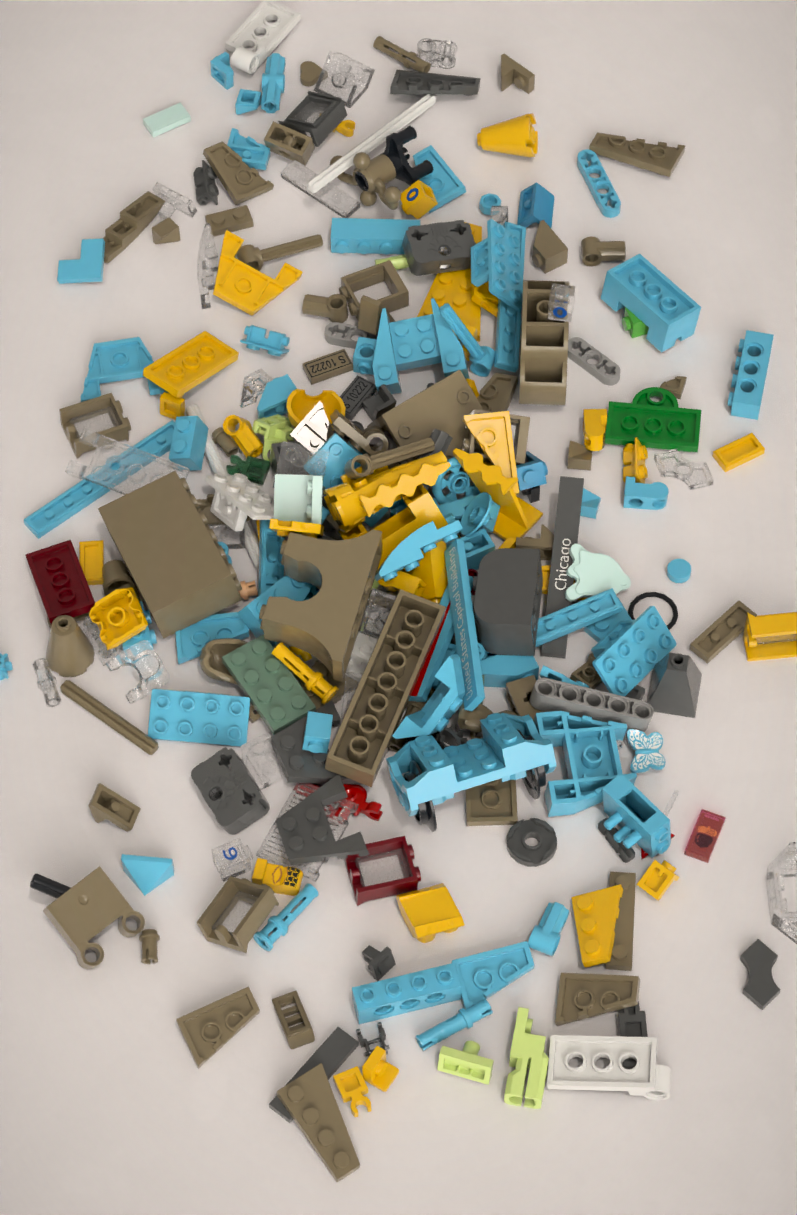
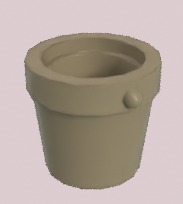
M111 560L103 565V590L105 595L110 594L122 585L134 584L133 578L130 576L123 561Z

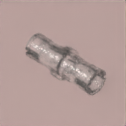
M41 658L34 661L32 665L38 678L37 685L42 690L46 706L54 707L59 705L62 700L56 688V677L50 671L48 660Z

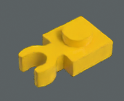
M358 1066L333 1076V1081L343 1103L351 1100V1113L355 1118L358 1117V1110L356 1108L358 1105H364L368 1112L371 1111L370 1100L363 1096L368 1093V1087Z

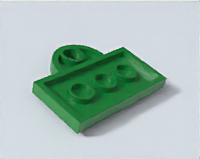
M659 387L641 390L635 395L632 403L609 401L605 444L626 446V444L632 443L635 445V438L637 437L642 446L645 445L646 448L698 452L701 410L678 408L676 397L668 390ZM656 396L662 400L654 402L650 398Z

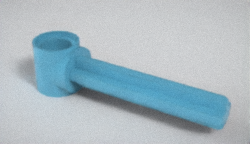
M445 303L439 308V312L469 351V359L472 362L470 365L471 371L481 377L488 376L494 365L495 350L487 346H480L452 307Z

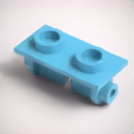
M254 325L246 326L244 334L247 335V338L240 340L241 343L247 344L246 347L249 349L260 350V348L268 350V354L274 356H281V354L289 352V349L284 348V346H288L290 341L286 334L270 331L269 337L265 338L267 329Z

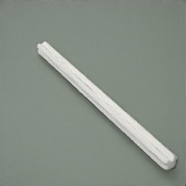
M432 94L423 96L307 182V190L316 193L353 165V159L357 153L364 152L368 154L386 141L387 136L398 132L436 103V96Z
M193 404L186 408L188 416H198L206 425L198 405ZM208 430L204 452L214 475L215 473L228 475ZM246 521L243 531H239L254 567L259 569V542L250 522Z

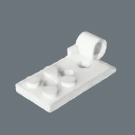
M550 1036L548 1089L629 1091L630 1095L644 1096L653 1100H664L670 1097L671 1069L667 1066L656 1064L657 1037ZM574 1057L583 1059V1064L578 1068L569 1066L570 1060ZM600 1058H607L610 1060V1064L608 1067L600 1069L595 1066L596 1061ZM632 1058L637 1061L636 1066L632 1069L622 1067V1063L626 1059Z

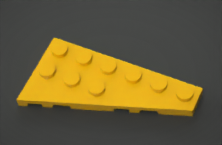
M469 223L474 241L477 244L482 241V227ZM471 269L437 273L417 317L433 314L432 298L435 299L439 308L448 303L463 324L477 328V341L480 342L481 306L471 300Z

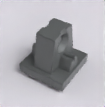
M369 945L362 951L364 960L369 964L368 969L372 971L373 977L377 981L396 965L389 947L380 952Z

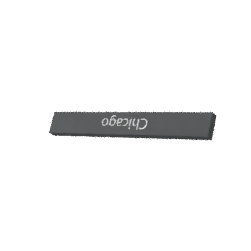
M560 476L545 616L571 605V602L565 598L564 593L573 585L574 578L569 577L566 570L573 563L569 549L573 544L578 543L584 478ZM568 634L543 644L541 656L566 658Z

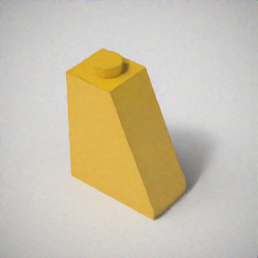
M444 541L436 543L437 547L423 553L424 558L418 562L420 566L406 572L405 568L403 569L405 573L418 577L427 584L421 597L440 604L448 584L444 556L447 548Z

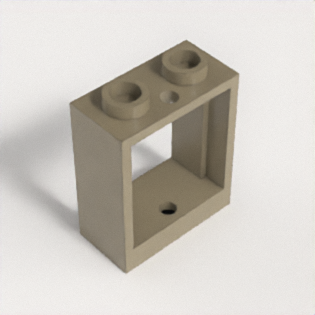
M390 260L341 277L339 293L346 298L349 311L352 316H356L357 320H359L360 303L353 292L385 281L392 295L377 301L382 302L389 313L409 306V291Z
M474 409L470 415L492 413V411ZM509 414L511 425L516 426L514 438L516 465L525 464L530 417ZM468 430V438H464L462 450L468 454L478 453L474 452L475 438L470 430ZM480 453L483 456V462L491 463L485 453Z

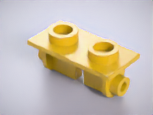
M637 437L635 438V445L629 443L623 448V464L625 465L623 467L624 483L626 476L635 477V483H645V478L648 477L645 466V459L648 458L645 445L642 446Z

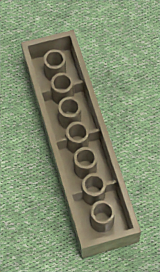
M400 589L327 755L326 770L369 787L373 786L393 739L392 735L399 725L443 622L445 606Z

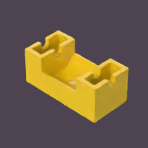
M423 484L416 487L415 493L411 497L401 494L407 507L373 528L374 530L382 531L383 553L378 570L387 556L405 538L420 527L432 521L437 529L448 525ZM362 523L345 534L341 530L338 531L343 540L356 538L368 533Z

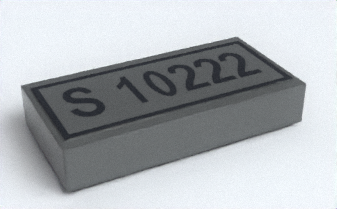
M357 375L341 394L340 398L346 407L345 417L352 421L361 410L363 401L369 399L377 389L374 383Z

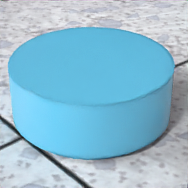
M684 559L672 560L667 567L668 578L675 583L686 582L691 576V565Z

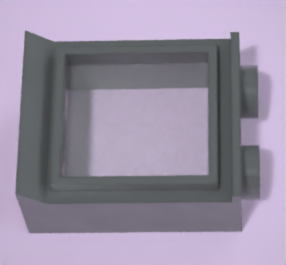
M308 91V95L284 121L278 122L304 135H307L306 132H309L314 146L319 147L348 114L342 98Z

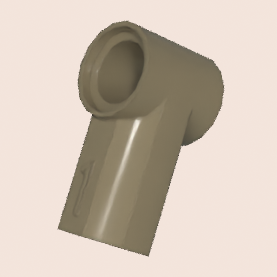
M592 236L586 237L581 241L582 262L586 266H597L602 261L625 260V241H600L597 237Z
M307 294L303 299L302 312L303 314L328 317L331 322L344 323L348 319L347 300L341 294H333L330 297Z

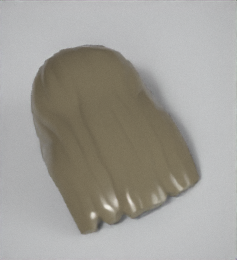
M221 638L209 641L204 645L200 653L199 662L202 671L212 679L238 685L222 663V657L248 642L235 638Z

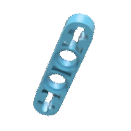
M589 149L580 151L577 156V166L598 208L605 217L614 218L618 216L621 208L620 199L597 154ZM592 173H597L600 175V177L592 178L589 175ZM603 188L608 190V193L601 194L597 190Z

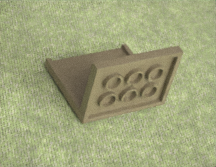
M458 370L382 414L367 427L378 426L383 432L388 430L397 447L428 438L434 429L442 430L453 438L445 453L448 460L455 457L453 455L455 448L462 450L464 438H468L469 429H465L463 416L470 415L474 409H484L461 370ZM475 439L474 452L484 453ZM417 456L407 459L406 462L408 463L416 460ZM449 470V471L444 475V477L447 476L448 474L452 473V471Z

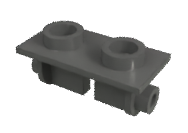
M202 160L203 167L196 168L193 173L195 186L197 187L195 189L197 202L200 205H206L208 202L213 201L218 205L217 195H219V190L215 184L217 175L212 167H209Z

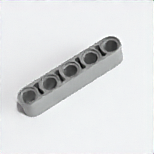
M549 678L538 679L530 696V703L535 709L545 712L565 711L569 712V715L577 717L584 715L592 717V720L607 723L609 720L627 724V730L635 729L645 732L654 713L653 707L648 702Z

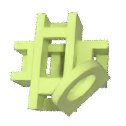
M279 414L254 420L252 430L254 433L265 436L262 456L265 462L270 464L267 453L271 449V444L288 442L287 439L295 441L289 436L294 428H291L289 418Z

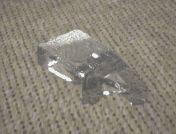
M259 369L244 377L241 389V408L256 403L258 395L263 394L266 384L273 380L264 370Z

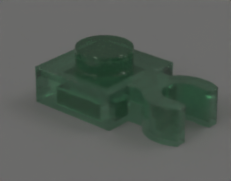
M231 455V463L236 465L226 466L228 474H244L248 477L249 481L261 485L264 484L271 467L270 461L248 456L246 461H243L239 456Z

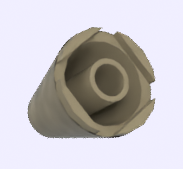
M68 615L58 616L52 622L46 650V661L49 669L59 673V676L62 677L82 675L87 671L90 664L94 662L95 652L93 645L74 618Z

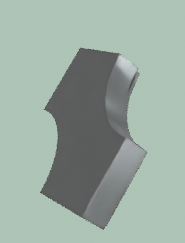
M757 939L741 955L740 960L747 968L749 981L743 989V994L763 1010L780 994L781 989L776 985L772 977V967L778 955Z

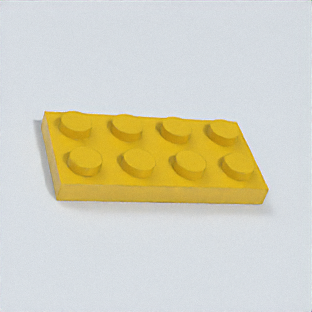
M203 331L143 369V376L178 398L238 360L239 352L210 333Z

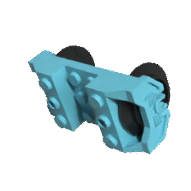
M493 713L488 715L487 718L480 720L483 734L481 739L474 738L465 744L448 746L442 749L432 735H422L408 742L394 756L386 758L391 782L398 800L405 808V811H407L408 816H414L419 825L426 823L429 829L434 832L437 829L434 805L454 798V793L498 779L505 782L522 778L532 798L539 799L540 787L546 785V774L554 772L557 765L552 742L540 736L529 714L521 717L507 713Z

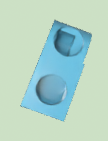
M626 476L623 508L663 509L667 504L668 487L661 482H654L652 484L635 483V477Z

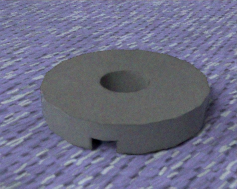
M530 818V820L525 821L524 819L520 820L510 828L507 834V850L517 863L524 866L537 867L546 864L553 858L557 850L556 833L552 826L538 818ZM535 838L539 843L536 846H529L525 843V840Z

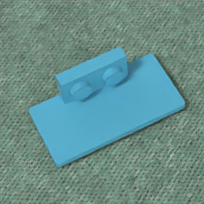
M490 219L487 221L488 238L471 247V283L479 287L489 281V292L514 310L520 311L522 310L520 239L501 224Z
M334 433L303 467L310 475H323V486L327 489L343 484L340 476L345 474L344 467L346 462L358 455H363V453L358 451L349 441L348 443L345 442L338 434ZM358 462L354 463L355 469L361 466ZM384 507L372 514L371 517L366 516L364 522L368 526L373 527L391 507Z
M649 606L637 619L620 621L591 649L596 658L592 665L609 693L626 696L677 643L655 606Z
M152 689L148 736L152 739L245 747L247 745L251 699L250 697L227 694Z

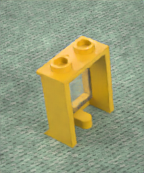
M747 612L743 634L747 661L797 657V612L758 615L756 617Z

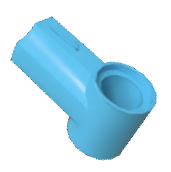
M557 902L548 903L539 925H535L528 941L529 948L550 956L554 955L560 941V933L569 916V910L564 905Z

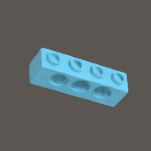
M746 330L745 339H740L738 352H741L742 356H737L735 370L739 371L738 375L733 374L731 388H735V391L729 393L728 406H732L731 416L758 420L773 334Z
M454 963L352 987V1001L359 1024L461 1000V984Z

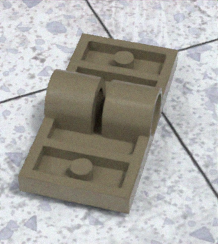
M337 409L330 415L333 429L342 437L345 435L350 437L351 444L358 451L362 452L365 450L369 456L387 451L388 440L380 427L369 426L362 431ZM375 437L380 438L377 444H370L371 439ZM397 462V463L388 465V468L391 469V468H393V467H395V466L402 465V464H401L400 462Z

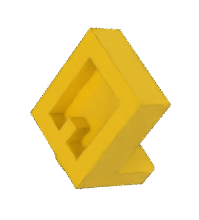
M654 860L637 885L659 901L674 880L677 881L680 877L674 873L676 868L664 860L661 864Z
M379 1046L375 1047L362 1066L364 1080L383 1092L389 1089L399 1074L398 1068L386 1062V1050Z

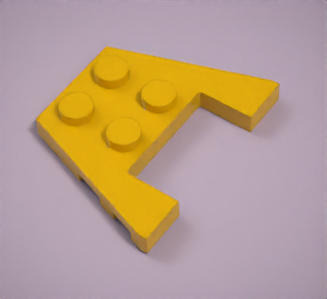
M226 230L213 295L253 316L298 281L303 272L285 263L277 277L272 279L234 258L243 245L244 239Z

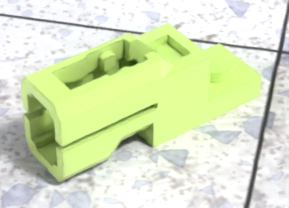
M518 1007L509 1066L516 1067V1069L508 1074L504 1102L509 1105H522L527 1071L530 1068L524 1107L541 1109L549 1061L548 1056L544 1053L546 1036L531 1034L533 1019L528 1018L529 1009Z

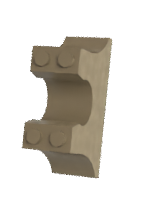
M372 529L362 536L347 540H323L290 532L288 540H283L280 554L283 555L281 565H284L285 575L298 582L313 584L319 589V592L314 597L304 601H295L287 597H269L267 604L262 605L259 619H262L260 629L264 632V639L278 643L283 642L286 645L308 652L327 667L333 680L343 682L382 557V531Z

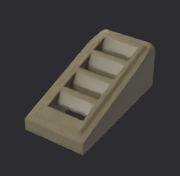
M297 991L272 999L290 1049L314 1042L313 1029ZM293 1003L296 1004L295 1006L281 1010L282 1007L291 1005Z

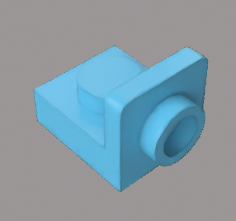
M224 52L210 61L211 76L228 90L234 86V72L230 67V56L227 52Z

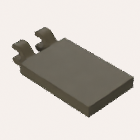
M501 779L465 790L467 826L514 825L518 822L516 780L502 782Z

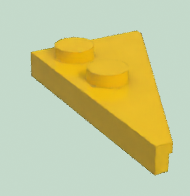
M509 411L464 415V423L491 464L500 466L504 477H517ZM517 482L512 487L515 494H519V486Z

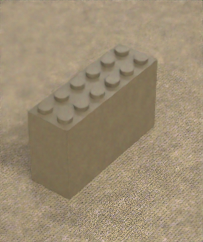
M176 471L98 508L163 639L242 600L239 594L242 587L237 579L231 563L229 564L222 546H219L217 537L212 528L210 529L203 511H200L199 504L195 496L191 494L185 478L180 479Z

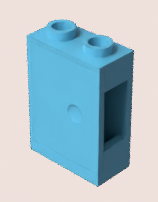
M622 773L602 788L604 812L609 816L603 825L607 830H611L616 825L621 828L613 835L616 842H622L627 849L637 843L651 858L655 857L658 853H664L670 847V819Z

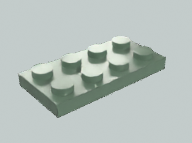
M263 634L224 655L222 663L246 697H250L251 704L273 735L307 716L308 711H315L316 706L288 667L271 654L274 648L268 640L264 639Z

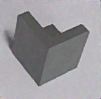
M383 384L379 387L378 394L363 401L362 407L371 420L374 421L382 414L393 409L397 401L386 385Z

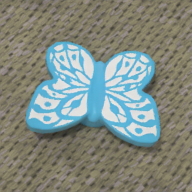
M627 730L628 743L635 750L636 755L632 760L630 772L642 773L648 771L649 768L662 770L666 763L663 755L659 753L663 745L662 735L658 732H653L646 736L640 730Z

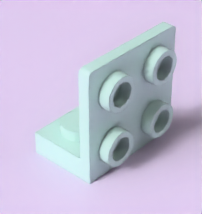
M276 474L274 485V519L322 524L323 475Z

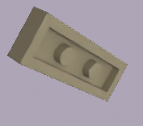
M737 601L690 644L689 649L708 664L744 631L747 612L755 617L757 614L741 601Z

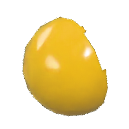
M295 389L287 398V415L290 423L296 428L320 401L324 406L323 409L328 421L332 424L330 415L336 409L345 416L346 407L343 400L332 390H323L317 396H309L305 393V390Z

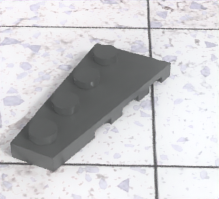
M396 70L390 94L478 95L481 78Z

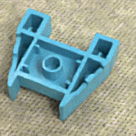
M434 298L431 299L433 314L390 322L386 308L382 309L372 365L377 391H379L381 385L385 384L391 394L401 393L402 389L398 371L442 363L445 378L461 370L465 379H469L463 347L451 327L440 314L439 306Z
M565 711L536 713L533 722L540 736L543 739H549L553 747L563 746L569 778L566 780L548 781L544 793L548 817L573 815L603 802L602 788L622 773L616 741H623L627 724L609 720L608 723L592 720V717L584 715L577 717L569 715V712ZM623 774L634 785L637 774Z

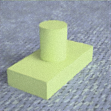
M466 1041L462 1051L442 1045L437 1070L489 1085L494 1060L478 1056L480 1046L474 1041Z

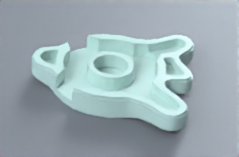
M578 543L570 547L569 553L573 563L566 570V573L569 577L575 579V583L564 593L568 601H575L582 597L589 598L613 588L615 594H618L630 587V578L612 557L601 553H591Z

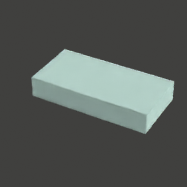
M181 102L143 118V124L153 138L191 121V116Z

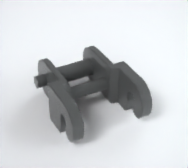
M381 1022L377 1023L380 1032L379 1038L370 1041L363 1039L360 1029H356L361 1048H366L365 1056L369 1057L374 1050H370L369 1045L381 1042V1048L386 1050V1055L388 1054L387 1049H390L389 1045L386 1046L384 1042L386 1034Z

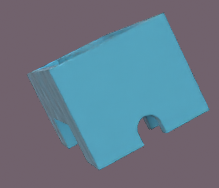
M641 254L617 265L606 273L601 299L615 312L626 307L648 326L649 330L646 339L661 353L674 346L677 339L683 341L694 334L701 306Z

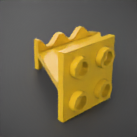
M457 448L453 450V455L480 493L486 492L490 494L492 501L500 505L493 533L503 540H506L507 537L515 540L516 537L522 538L543 516V513L516 496L512 487L518 482V478L504 477L502 469L498 465H485L483 463V456L480 453L468 454Z

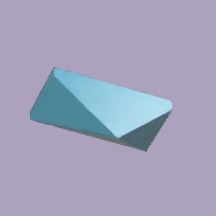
M121 855L123 871L144 896L174 875L173 859Z

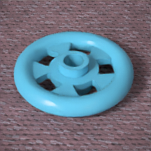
M455 457L447 460L451 467L438 475L435 485L432 486V493L439 504L480 494L475 484L470 486L468 474L459 471L461 465ZM451 470L453 473L449 475L447 480L444 479V475ZM447 486L451 492L445 496L442 493V489ZM465 492L466 496L457 499L456 494H462Z

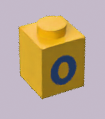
M417 180L401 193L402 210L407 215L411 214L417 219L421 218L438 204L432 188L420 180Z

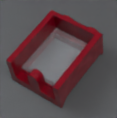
M405 836L368 843L366 847L369 855L360 857L359 854H353L345 858V866L357 906L365 901L417 890L418 882L421 881L419 867H414L412 861L415 858L413 847L411 844L407 845Z

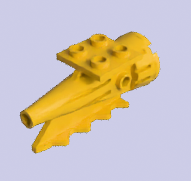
M440 451L391 469L388 466L375 469L372 475L352 480L346 474L340 476L343 484L323 490V493L326 494L324 499L334 521L340 520L342 523L339 529L345 534L365 521L366 516L371 517L372 514L380 509L391 507L394 502L402 499L401 494L411 497L414 495L418 485L422 483L429 486L435 485L438 475L444 473L451 465L444 453ZM362 466L356 468L355 470L358 473H361Z

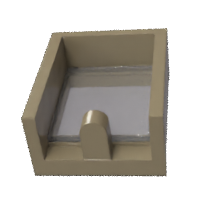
M112 393L59 409L61 426L77 459L85 452L119 441H129L128 431L131 430L129 419L123 417L121 403L119 400L115 401Z
M230 876L196 923L207 941L247 953L249 941L275 905L278 906L279 903L274 896L273 889L268 885H259L245 878L239 879Z

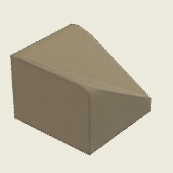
M170 217L152 227L153 242L155 244L180 241L179 226Z
M570 441L567 469L591 470L592 451L577 442Z

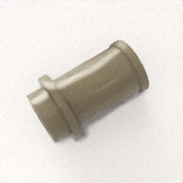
M222 427L217 428L212 433V440L223 449L228 457L235 455L239 451V446L225 433Z
M145 929L142 931V935L139 936V940L142 942L141 962L151 964L152 959V963L155 964L158 962L157 941L160 940V935L154 929Z

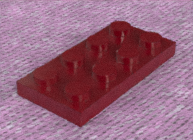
M71 540L25 555L51 625L58 616L68 615L73 618L90 612L95 601Z

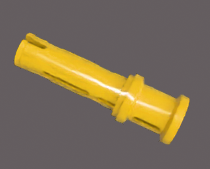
M283 642L279 643L271 654L279 659L305 683L308 691H313L322 699L321 703L323 705L328 703L338 692L339 688L337 686L333 687L327 682L321 672L315 673L288 649Z

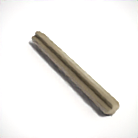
M66 680L60 686L61 692L149 755H153L158 750V742L70 680Z

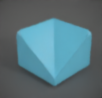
M240 89L235 104L236 114L256 110L261 105V92Z
M584 488L580 516L596 519L601 498Z

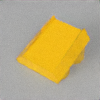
M133 587L114 590L95 602L89 613L92 622L98 625L100 638L105 643L107 650L116 648L145 630L148 626Z
M443 883L396 895L400 913L412 937L417 938L422 943L432 941L436 933L442 931L451 933L456 931L458 927L465 925L458 908Z

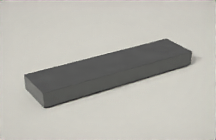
M337 1027L287 1084L322 1063L329 1080L359 1046V1042L340 1027ZM276 1095L269 1103V1108L291 1123L293 1118Z

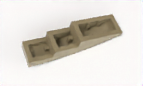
M148 191L120 212V219L105 230V237L103 238L105 241V263L108 264L141 234L165 205V200Z

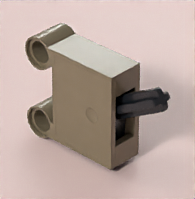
M100 866L72 888L40 874H34L31 879V888L57 898L43 912L75 952L77 961L82 968L92 969L103 961V948L97 943H89L88 941L116 919H119L118 930L125 937H134L144 929L145 919L143 915L133 910ZM127 918H132L136 921V930L132 931L126 927L125 921ZM86 950H93L96 953L97 959L95 962H88L85 959L84 953Z

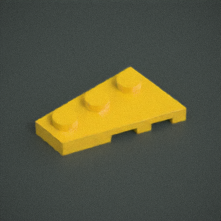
M621 884L571 897L581 958L585 968L607 963L611 960L615 938V923L620 911V897L623 894Z

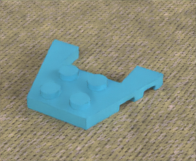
M140 337L94 344L88 366V375L85 378L83 394H81V402L101 396L100 384L144 377L143 369L154 361ZM147 379L150 395L168 393Z

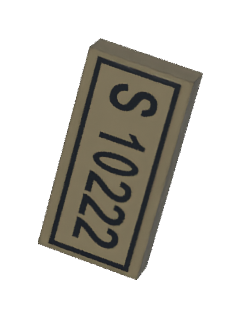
M345 349L302 363L303 370L311 385L353 370V363Z

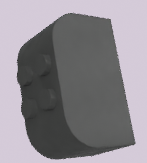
M502 548L493 550L482 558L479 564L478 576L473 578V590L476 592L475 595H471L479 643L483 645L487 652L495 655L535 656L543 587L540 549Z

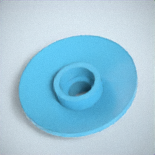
M486 492L480 493L467 506L460 522L463 528L460 532L463 535H472L481 526L483 527L488 523L492 504L490 494Z

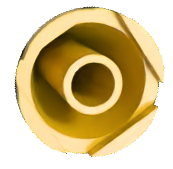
M525 114L482 128L481 133L477 134L478 145L487 151L530 158L535 157L538 151V132L532 126V124H536L534 114Z

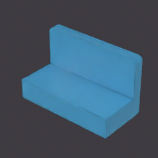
M537 182L521 191L517 225L528 227L535 222L539 224L540 221L544 220L551 228L554 195Z

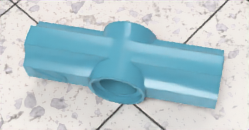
M272 53L271 56L267 57L266 70L262 74L261 109L267 113H275L280 109L281 93H284L285 57L278 53Z

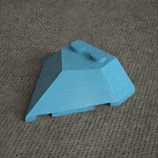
M457 654L448 656L435 675L441 683L422 710L404 718L392 735L395 739L430 735L437 731L441 732L449 722L448 719L462 705V699L465 694L460 656Z

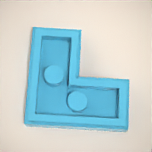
M83 239L80 259L59 260L57 277L59 284L103 281L104 239Z

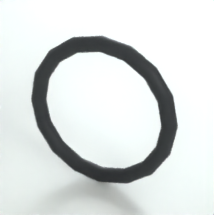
M646 592L637 596L630 603L628 614L632 620H635L633 610L640 600L646 597L661 598L668 602L673 610V617L667 628L670 630L676 624L678 618L677 606L665 594Z

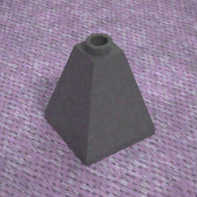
M669 652L653 668L647 702L653 707L654 712L695 718L702 674L689 655Z

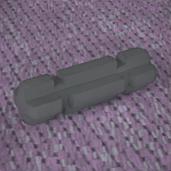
M608 818L598 823L599 831L602 835H606V840L615 852L620 853L619 857L622 861L628 863L635 858V851L632 848L627 849L622 842L618 843L613 838L618 829L612 828L607 830L604 827L603 823Z

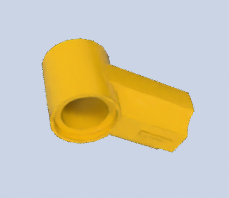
M236 415L226 417L223 429L226 434L233 438L247 459L252 460L261 455L263 443L252 430L251 423L247 419ZM239 423V429L235 431L236 425Z

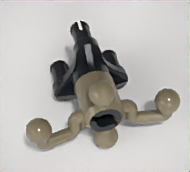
M408 126L398 133H392L387 136L385 151L370 160L368 154L364 152L357 153L353 159V164L356 167L353 170V176L343 172L337 178L351 185L359 186L363 190L360 195V201L364 206L374 205L377 200L376 193H378L380 200L391 210H395L398 208L401 192L394 186L386 189L385 184L394 179H399L411 186L417 180L432 173L434 169L428 160H424L413 168L409 165L407 160L410 158L409 153L404 155L408 150L403 145L417 138V133L413 127ZM334 156L330 160V165H332L342 156Z

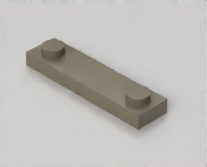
M610 871L609 887L621 884L623 894L619 901L620 911L615 923V938L611 960L605 963V969L632 970L636 873Z

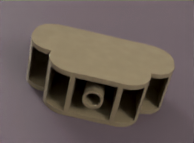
M523 280L519 404L564 406L566 404L569 281ZM557 307H562L567 311V315L563 318H558L553 314V310ZM559 309L557 314L562 315L563 311Z

